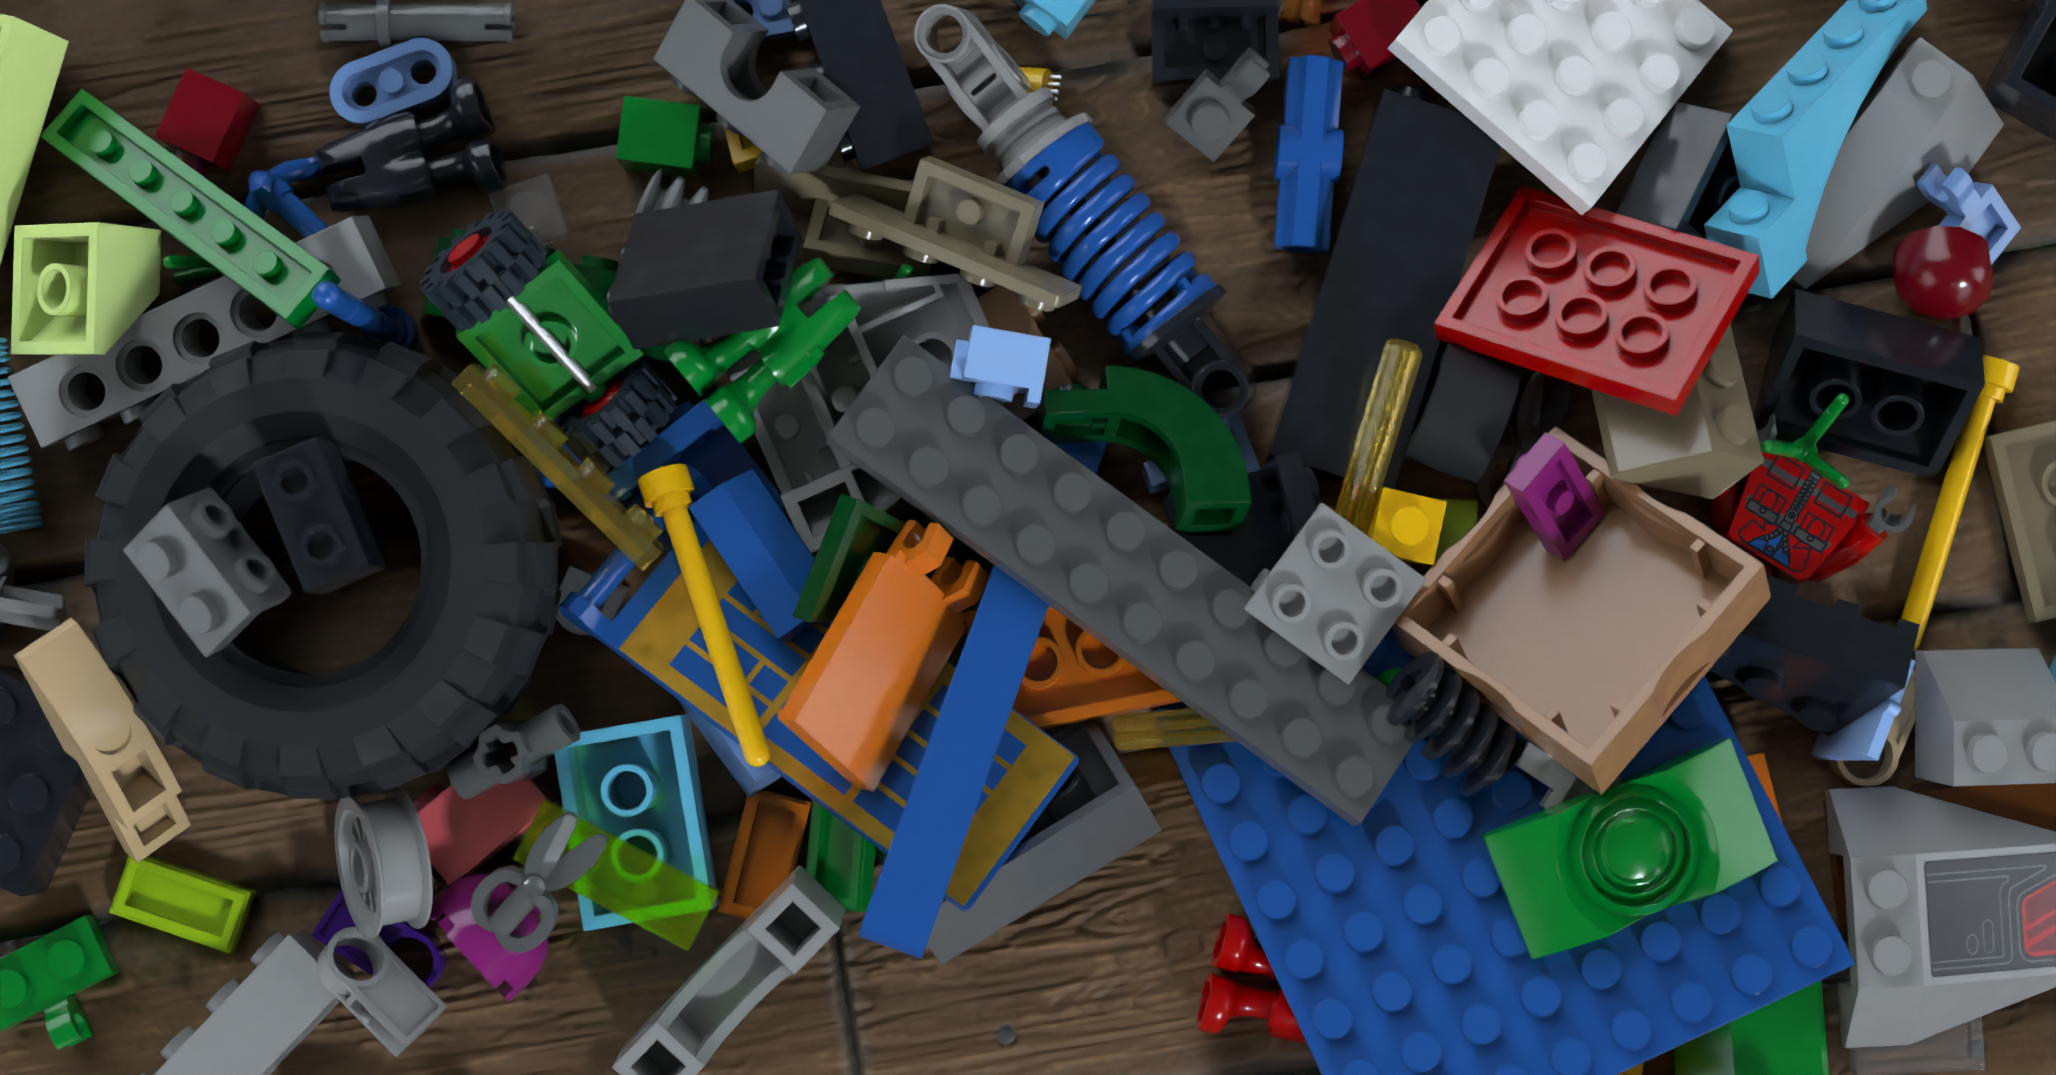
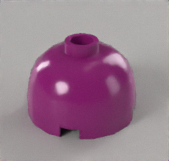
M476 873L459 878L432 898L430 918L434 921L443 912L446 914L437 924L494 988L497 987V990L504 999L510 1002L541 970L548 953V937L537 948L523 953L505 950L496 940L494 932L487 931L475 923L470 908L473 892L489 874ZM504 882L494 889L488 904L491 914L517 887L516 884L511 887L507 882ZM535 906L514 929L513 934L524 937L530 935L537 928L541 920L538 917L541 913L539 907Z

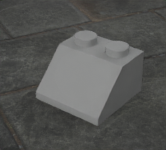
M2039 648L1915 650V778L1950 786L2056 783V682Z

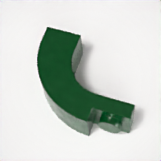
M1105 366L1098 389H1088L1086 386L1079 384H1068L1054 390H1043L1035 420L1036 431L1052 443L1114 442L1134 448L1146 455L1161 470L1170 488L1176 532L1240 530L1252 502L1245 461L1232 432L1225 422L1198 395L1164 376L1124 366Z

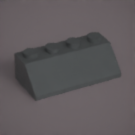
M1094 719L1051 727L1044 731L1077 755L1079 763L971 909L963 912L945 898L943 899L927 943L941 965L1162 831L1135 783ZM876 847L875 852L883 866L887 855Z

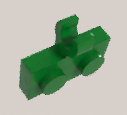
M84 915L0 959V1032L6 1031L44 1011L46 1028L57 1050L66 1046L73 1047L94 1036L91 1024L82 1011L75 995L120 972L94 915Z

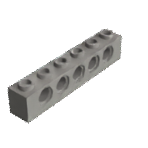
M351 216L295 243L329 267L341 279L337 286L378 310L388 305L384 294L402 286L369 216ZM223 276L140 315L105 355H54L7 378L41 448L64 442L68 451H73L104 437L105 434L101 425L121 416L125 425L139 421L140 414L172 383L182 385L210 368L208 364L212 357L252 341L270 343L290 337L295 338L299 332H330L331 328L327 320L336 316L318 307L299 331L278 315L273 325L267 328L255 316L254 305L257 299L229 278ZM205 320L211 322L217 328L220 337L218 348L213 354L206 352L198 341V330ZM148 347L153 348L162 360V371L156 380L150 378L142 367V355ZM91 374L98 376L105 386V398L100 406L94 404L86 393V381Z

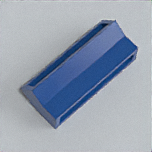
M753 469L721 483L688 507L778 640L788 643L807 628L819 623L807 622L792 617L815 558Z

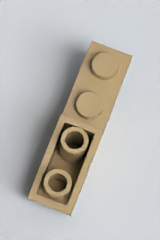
M72 618L68 619L14 655L61 746L66 753L78 762L120 844L131 858L139 863L191 826L176 796L182 790L146 725L135 715L134 705L118 680L109 671L107 664L76 621Z

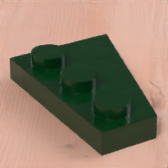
M840 494L792 617L807 622L834 620L873 552L887 553L905 525V522L858 498ZM952 546L949 547L945 556L954 558L962 567L966 560L976 561L981 567L984 565L978 559ZM937 568L925 575L931 579Z

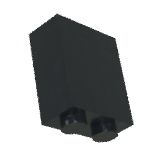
M780 190L635 214L627 242L623 244L621 249V261L613 286L609 288L607 293L609 314L614 323L621 325L633 349L780 326L802 242V236Z

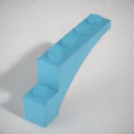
M1847 0L1726 125L1740 188L1704 224L1707 240L1759 255L1760 272L1748 293L1772 299L1807 261L1806 247L1824 187L1843 140L1860 105L1881 69L1904 36L1927 11L1926 0Z

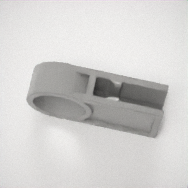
M357 927L344 928L335 933L319 954L317 972L324 987L334 994L395 1057L434 1023L447 1008L378 935L375 938L369 939L364 937ZM348 945L364 952L372 963V978L358 981L342 974L334 962V948Z

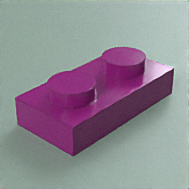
M1546 432L1529 452L1523 454L1518 459L1513 470L1504 480L1505 485L1545 550L1563 561H1566L1606 514L1565 442Z

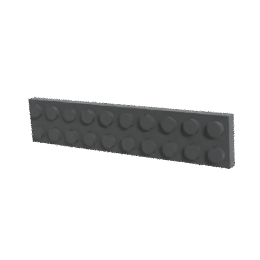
M903 334L833 428L825 442L930 519L939 523L952 535L1353 826L1361 824L1413 745L1404 739V732L1411 722V718L1397 726H1391L1386 721V715L1394 703L1391 699L1386 698L1388 687L1362 668L1349 685L1248 613L1243 608L1255 593L1250 589V586L988 396H974L975 386L960 379L949 378L951 368Z

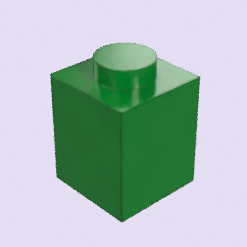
M624 96L616 160L624 170L656 174L662 168V175L699 179L701 162L711 163L713 157L715 126L706 124L707 117L700 105Z

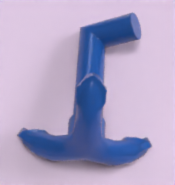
M317 157L285 161L268 171L255 170L248 178L250 191L243 206L262 220H264L267 209L272 213H277L303 238L309 237L329 226L294 195V189L289 185L300 180H313L320 175L328 173L321 172Z

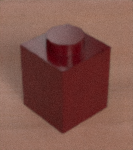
M1358 0L1334 16L1329 28L1333 35L1332 38L1328 39L1329 47L1336 60L1344 61L1343 69L1349 72L1355 69L1362 81H1365L1399 59L1387 48L1418 13L1421 7L1416 0Z
M186 67L154 137L171 147L174 156L202 175L206 174L209 165L230 174L261 105L244 92Z

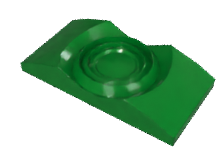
M1729 737L1721 738L1611 783L1602 795L1594 789L1482 834L1489 856L1531 959L1561 952L1611 936L1643 917L1677 904L1713 895L1778 861Z

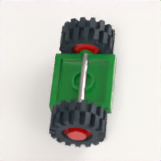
M499 209L496 214L491 212L485 215L480 224L477 221L468 226L467 233L462 237L458 234L451 241L453 245L448 250H442L435 257L437 262L428 266L424 272L426 276L420 280V290L456 327V337L541 428H544L557 417L560 419L554 424L556 436L590 472L596 473L598 470L599 473H604L609 470L611 465L617 468L624 464L627 455L630 454L632 457L642 451L640 446L646 440L651 443L658 435L655 430L658 427L666 426L670 420L667 414L675 411L677 406L675 402L678 399L677 394L642 357L644 348L633 349L621 325H617L612 320L607 302L560 250H557L547 259L544 257L547 254V250L510 209Z

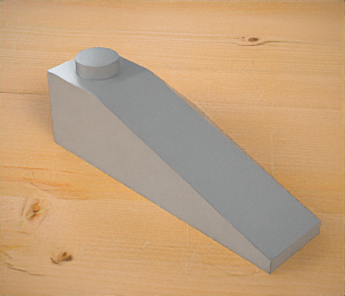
M1919 37L1896 55L1857 111L1824 187L1806 247L1807 261L1789 280L1801 290L1810 287L1930 202L1920 192L1917 181L1931 164H1937L1946 177L1951 174L1955 167H1961L1969 174L2004 125L1974 76L1923 38Z

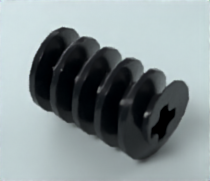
M1427 652L1410 661L1395 675L1388 686L1386 698L1391 699L1394 703L1386 715V721L1391 726H1397L1411 718L1412 720L1404 732V739L1408 743L1415 744L1429 736L1422 749V756L1427 761H1434L1447 754L1440 766V774L1444 778L1450 779L1465 771L1457 784L1458 792L1462 795H1472L1483 787L1495 783L1511 770L1520 759L1525 749L1526 740L1515 738L1516 734L1509 723L1502 720L1498 721L1496 711L1490 705L1480 703L1478 693L1473 688L1466 685L1462 686L1460 675L1455 670L1444 668V662L1438 653Z

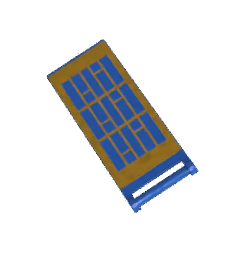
M685 462L679 463L686 464L695 488L694 493L690 495L693 502H696L715 488L695 468ZM649 508L579 593L571 591L558 606V609L576 627L600 640L740 745L674 548H672L613 621H610L598 610L666 529L663 517H656L653 508ZM696 520L693 526L770 749V759L766 765L887 855L956 666L950 661L946 662L875 791L871 792L855 788L777 718L834 620L819 622L807 628L788 643L778 640ZM1013 708L944 896L946 900L963 912L971 909L1079 763L1077 755Z

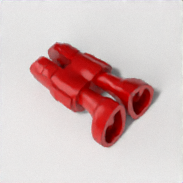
M1227 913L1222 921L1213 947L1211 965L1232 972L1253 973L1277 981L1261 944L1251 936L1249 921L1244 916ZM1211 972L1207 973L1197 1013L1196 1025L1198 1030L1215 1034L1223 1030L1231 1018L1240 1016L1265 1019V1026L1268 1029L1269 1036L1307 1044L1280 985L1275 992H1270L1241 984L1222 975Z

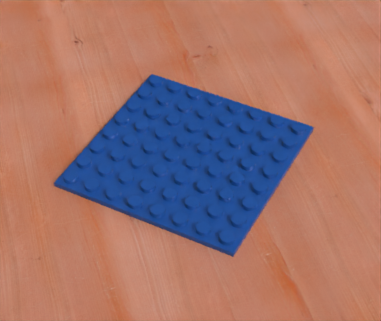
M1391 627L1362 666V669L1378 680L1381 672L1390 668H1403L1410 661L1414 660L1415 657L1401 647ZM1705 675L1617 777L1620 779L1721 738L1729 737L1778 861L1713 895L1677 904L1643 917L1611 936L1535 959H1531L1528 955L1482 838L1484 833L1545 809L1539 803L1549 790V787L1514 765L1511 770L1490 786L1483 787L1472 795L1464 796L1458 792L1457 784L1465 771L1453 778H1444L1440 774V766L1447 754L1434 761H1427L1422 756V749L1429 739V736L1411 746L1361 824L1353 826L1185 703H1172L1152 712L1321 1075H1617L1856 964ZM1514 731L1515 734H1516V737H1515V738H1521V739L1526 740L1527 742H1529L1527 739H1525V738L1522 737L1520 734H1518L1516 731Z

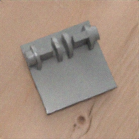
M1321 502L1273 569L1269 571L1265 568L1255 578L1250 588L1255 593L1243 609L1349 685L1423 585L1426 578Z

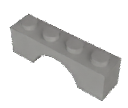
M799 865L623 1045L612 1068L619 1075H696L740 1021L781 981L790 975L796 974L840 929L846 908Z

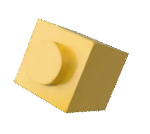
M1383 487L1373 494L1365 534L1407 565L1419 568L1434 565L1447 501Z

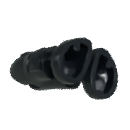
M474 76L460 78L453 83L449 108L431 118L421 120L418 114H415L412 109H408L384 119H376L365 126L366 129L331 141L315 150L322 173H341L365 167L363 175L336 182L326 188L332 212L346 213L388 205L389 208L418 204L438 198L437 193L441 191V184L454 182L475 183L482 192L489 194L507 188V174L502 151L497 141L492 137L470 142L465 149L434 159L427 157L430 147L457 140L480 138L495 133L496 129L489 106Z

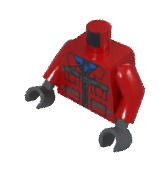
M1774 414L1770 416L1768 424L1763 429L1756 430L1760 444L1763 440L1776 439L1777 428ZM1763 451L1764 462L1714 500L1709 499V518L1717 526L1715 531L1717 534L1763 563L1766 575L1796 585L1803 584L1805 581L1819 583L1857 564L1887 537L1888 532L1897 533L1909 528L1913 522L1916 504L1914 503L1903 514L1895 515L1889 513L1884 506L1895 498L1898 488L1892 486L1884 488L1878 495L1874 514L1865 513L1870 505L1866 500L1847 489H1840L1795 458L1774 455Z

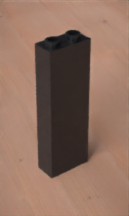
M1397 86L1395 92L1384 89L1377 101L1265 459L1271 461L1274 457L1300 451L1304 467H1310L1315 475L1372 493L1383 487L1395 488L1404 454L1440 344V340H1437L1434 323L1458 286L1501 148L1498 143L1457 108L1454 111L1432 104V95L1408 86Z

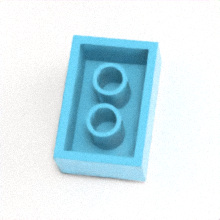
M677 715L580 732V740L554 754L564 813L571 811L579 817L577 826L569 840L570 850L597 833L605 834L609 838L604 852L595 865L579 880L575 881L583 931L713 909L720 904L689 715Z

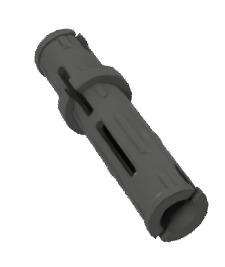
M377 0L376 3H329V1H321L319 5V24H325V28H321L319 31L322 42L378 41L380 47H392L396 41H408L414 38H428L434 41H507V43H514L516 19H512V16L515 15V7L513 1H506L505 3H395L394 0Z

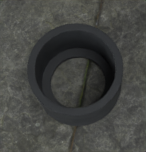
M1447 343L1427 382L1404 457L1471 484H1477L1489 465L1504 432L1516 400L1522 372Z

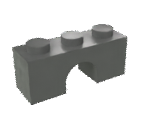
M685 0L653 58L672 74V83L684 93L702 99L717 112L716 119L723 127L738 135L746 136L762 150L761 156L763 160L774 169L786 174L824 169L861 106L815 68L780 71L772 87L767 91L757 76L756 55L769 30L733 0Z

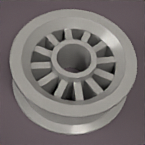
M400 787L388 790L385 798L382 800L360 803L353 796L341 798L335 815V853L343 895L355 926L364 937L369 939L375 938L381 931L382 926L406 921L412 928H423L429 920L432 908V870L423 826L411 798Z

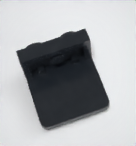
M1300 451L1274 457L1260 470L1247 473L1252 502L1240 530L1176 532L1171 493L1163 501V509L1168 527L1251 587L1255 578L1263 569L1267 568L1269 571L1273 569L1316 510L1315 505L1319 502L1317 479L1310 467H1304Z

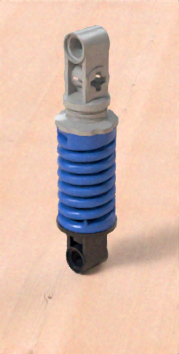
M938 4L926 9L917 19L914 28V39L918 50L945 82L950 95L962 111L983 131L977 140V144L985 154L993 153L994 158L997 162H1000L1003 168L994 182L1045 202L1034 237L1039 243H1049L1047 254L1056 263L1064 262L1062 273L1069 281H1080L1079 285L1082 288L1079 295L1085 301H1094L1092 312L1102 321L1109 320L1106 324V330L1123 345L1124 353L1127 355L1125 357L1126 362L1130 367H1133L1157 355L1180 385L1203 399L1221 418L1230 417L1246 409L1256 395L1257 381L1255 374L1209 316V313L1227 291L1222 284L1217 285L1209 274H1195L1191 269L1196 263V257L1192 252L1182 251L1174 258L1169 255L1180 246L1181 240L1179 235L1174 231H1167L1158 239L1155 237V234L1164 228L1166 223L1165 217L1160 212L1155 211L1141 219L1140 215L1150 207V198L1143 192L1136 193L1128 200L1125 198L1136 185L1135 179L1131 174L1122 173L1114 180L1110 179L1120 169V160L1114 154L1103 156L1100 152L1104 147V139L1091 124L1092 118L1087 112L1068 119L1060 115L1057 107L1053 106L1055 97L1047 87H1043L1034 91L1018 64L996 43L980 20L970 11L947 4ZM955 18L962 28V40L955 50L945 53L938 45L937 32L944 21ZM1216 370L1231 372L1239 382V396L1232 405L1220 404L1210 394L1209 381Z

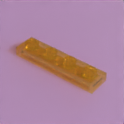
M473 363L451 383L642 571L663 552L665 546L657 539L663 532L660 525L636 503L627 510L610 493L616 486V483L595 461L587 457L580 464L562 446L569 437L547 414L540 410L532 417L514 399L521 392L520 388L499 367L492 363L485 370L478 363Z

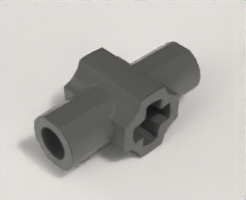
M559 704L527 721L522 720L491 726L478 735L479 745L477 749L448 764L449 780L459 796L467 800L480 795L500 783L504 785L535 778L548 770L549 756L580 740L577 722L572 713L563 704ZM517 747L518 755L511 758L509 749Z

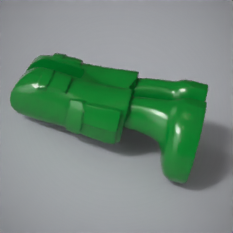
M820 257L811 260L793 272L779 327L723 335L715 341L703 345H695L690 341L673 342L667 344L662 349L664 354L699 396H702L733 364L748 352L753 350L759 353V360L744 374L730 384L720 387L704 400L740 444L753 435L756 429L754 411L764 394L777 381L781 386L787 385L791 388L813 367H816L824 356L823 350L855 319L861 309V306L847 290H844L829 302L817 308V312L811 317H806L799 308L807 301L810 302L834 277V274Z

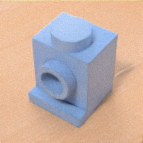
M973 325L968 341L960 339L955 341L949 378L970 382L975 385L974 396H988L995 401L1012 402L1014 392L1025 394L1023 407L1036 409L1041 401L1051 338Z

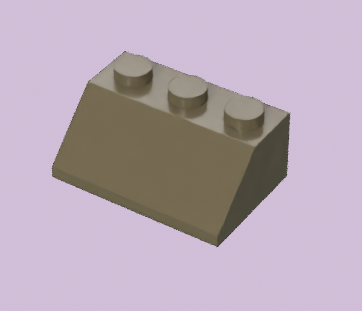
M1730 324L1677 416L1591 389L1611 479L1714 500L1764 462Z

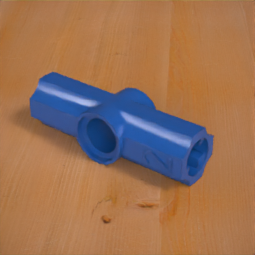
M1316 55L1290 57L1288 60L1284 89L1283 125L1279 124L1274 156V181H1278L1273 249L1302 254L1327 253L1329 251L1331 218L1333 216L1334 186H1338L1343 157L1344 134L1343 130L1338 129L1344 61Z

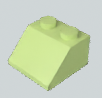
M100 222L15 226L11 354L105 355L159 295L160 272L162 269L161 230Z

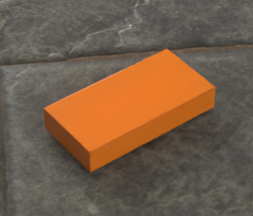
M764 789L750 799L747 796L718 912L747 919L796 869L812 801Z

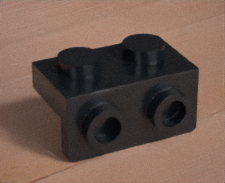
M1152 0L1150 8L1152 85L1193 84L1205 69H1208L1221 80L1249 47L1269 62L1266 70L1270 72V76L1265 83H1278L1280 78L1278 14L1281 8V0Z

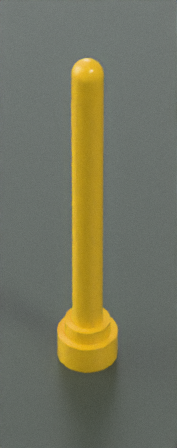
M1983 355L1985 385L1956 439L1901 619L1920 625L1914 651L1919 648L1995 403H2002L2005 393L2013 392L2020 370L2018 365L2003 359Z
M672 464L655 469L637 480L644 504L647 508H653L656 517H663L744 758L749 765L761 767L769 761L770 749L688 511V507L693 504L690 495L695 491L686 464Z

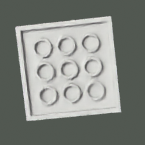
M1428 0L1387 49L1582 216L1593 207L1732 33L1733 29L1699 0Z

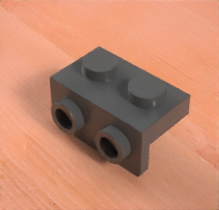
M211 488L203 489L166 504L123 549L205 658L224 649L260 612L282 603L291 594L290 588L278 574L273 563L261 552L235 518L232 510Z

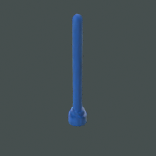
M329 281L320 282L314 287L312 293L314 303L325 311L362 330L364 338L386 343L391 341L410 350H413L419 337L418 325L415 319L403 309L387 305L378 310Z

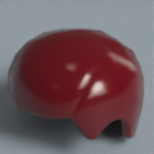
M1933 226L1912 232L1897 245L1893 254V283L1898 300L1920 318L1948 321L1972 314L1989 299L1993 286V270L1987 241L1981 235L1962 227Z

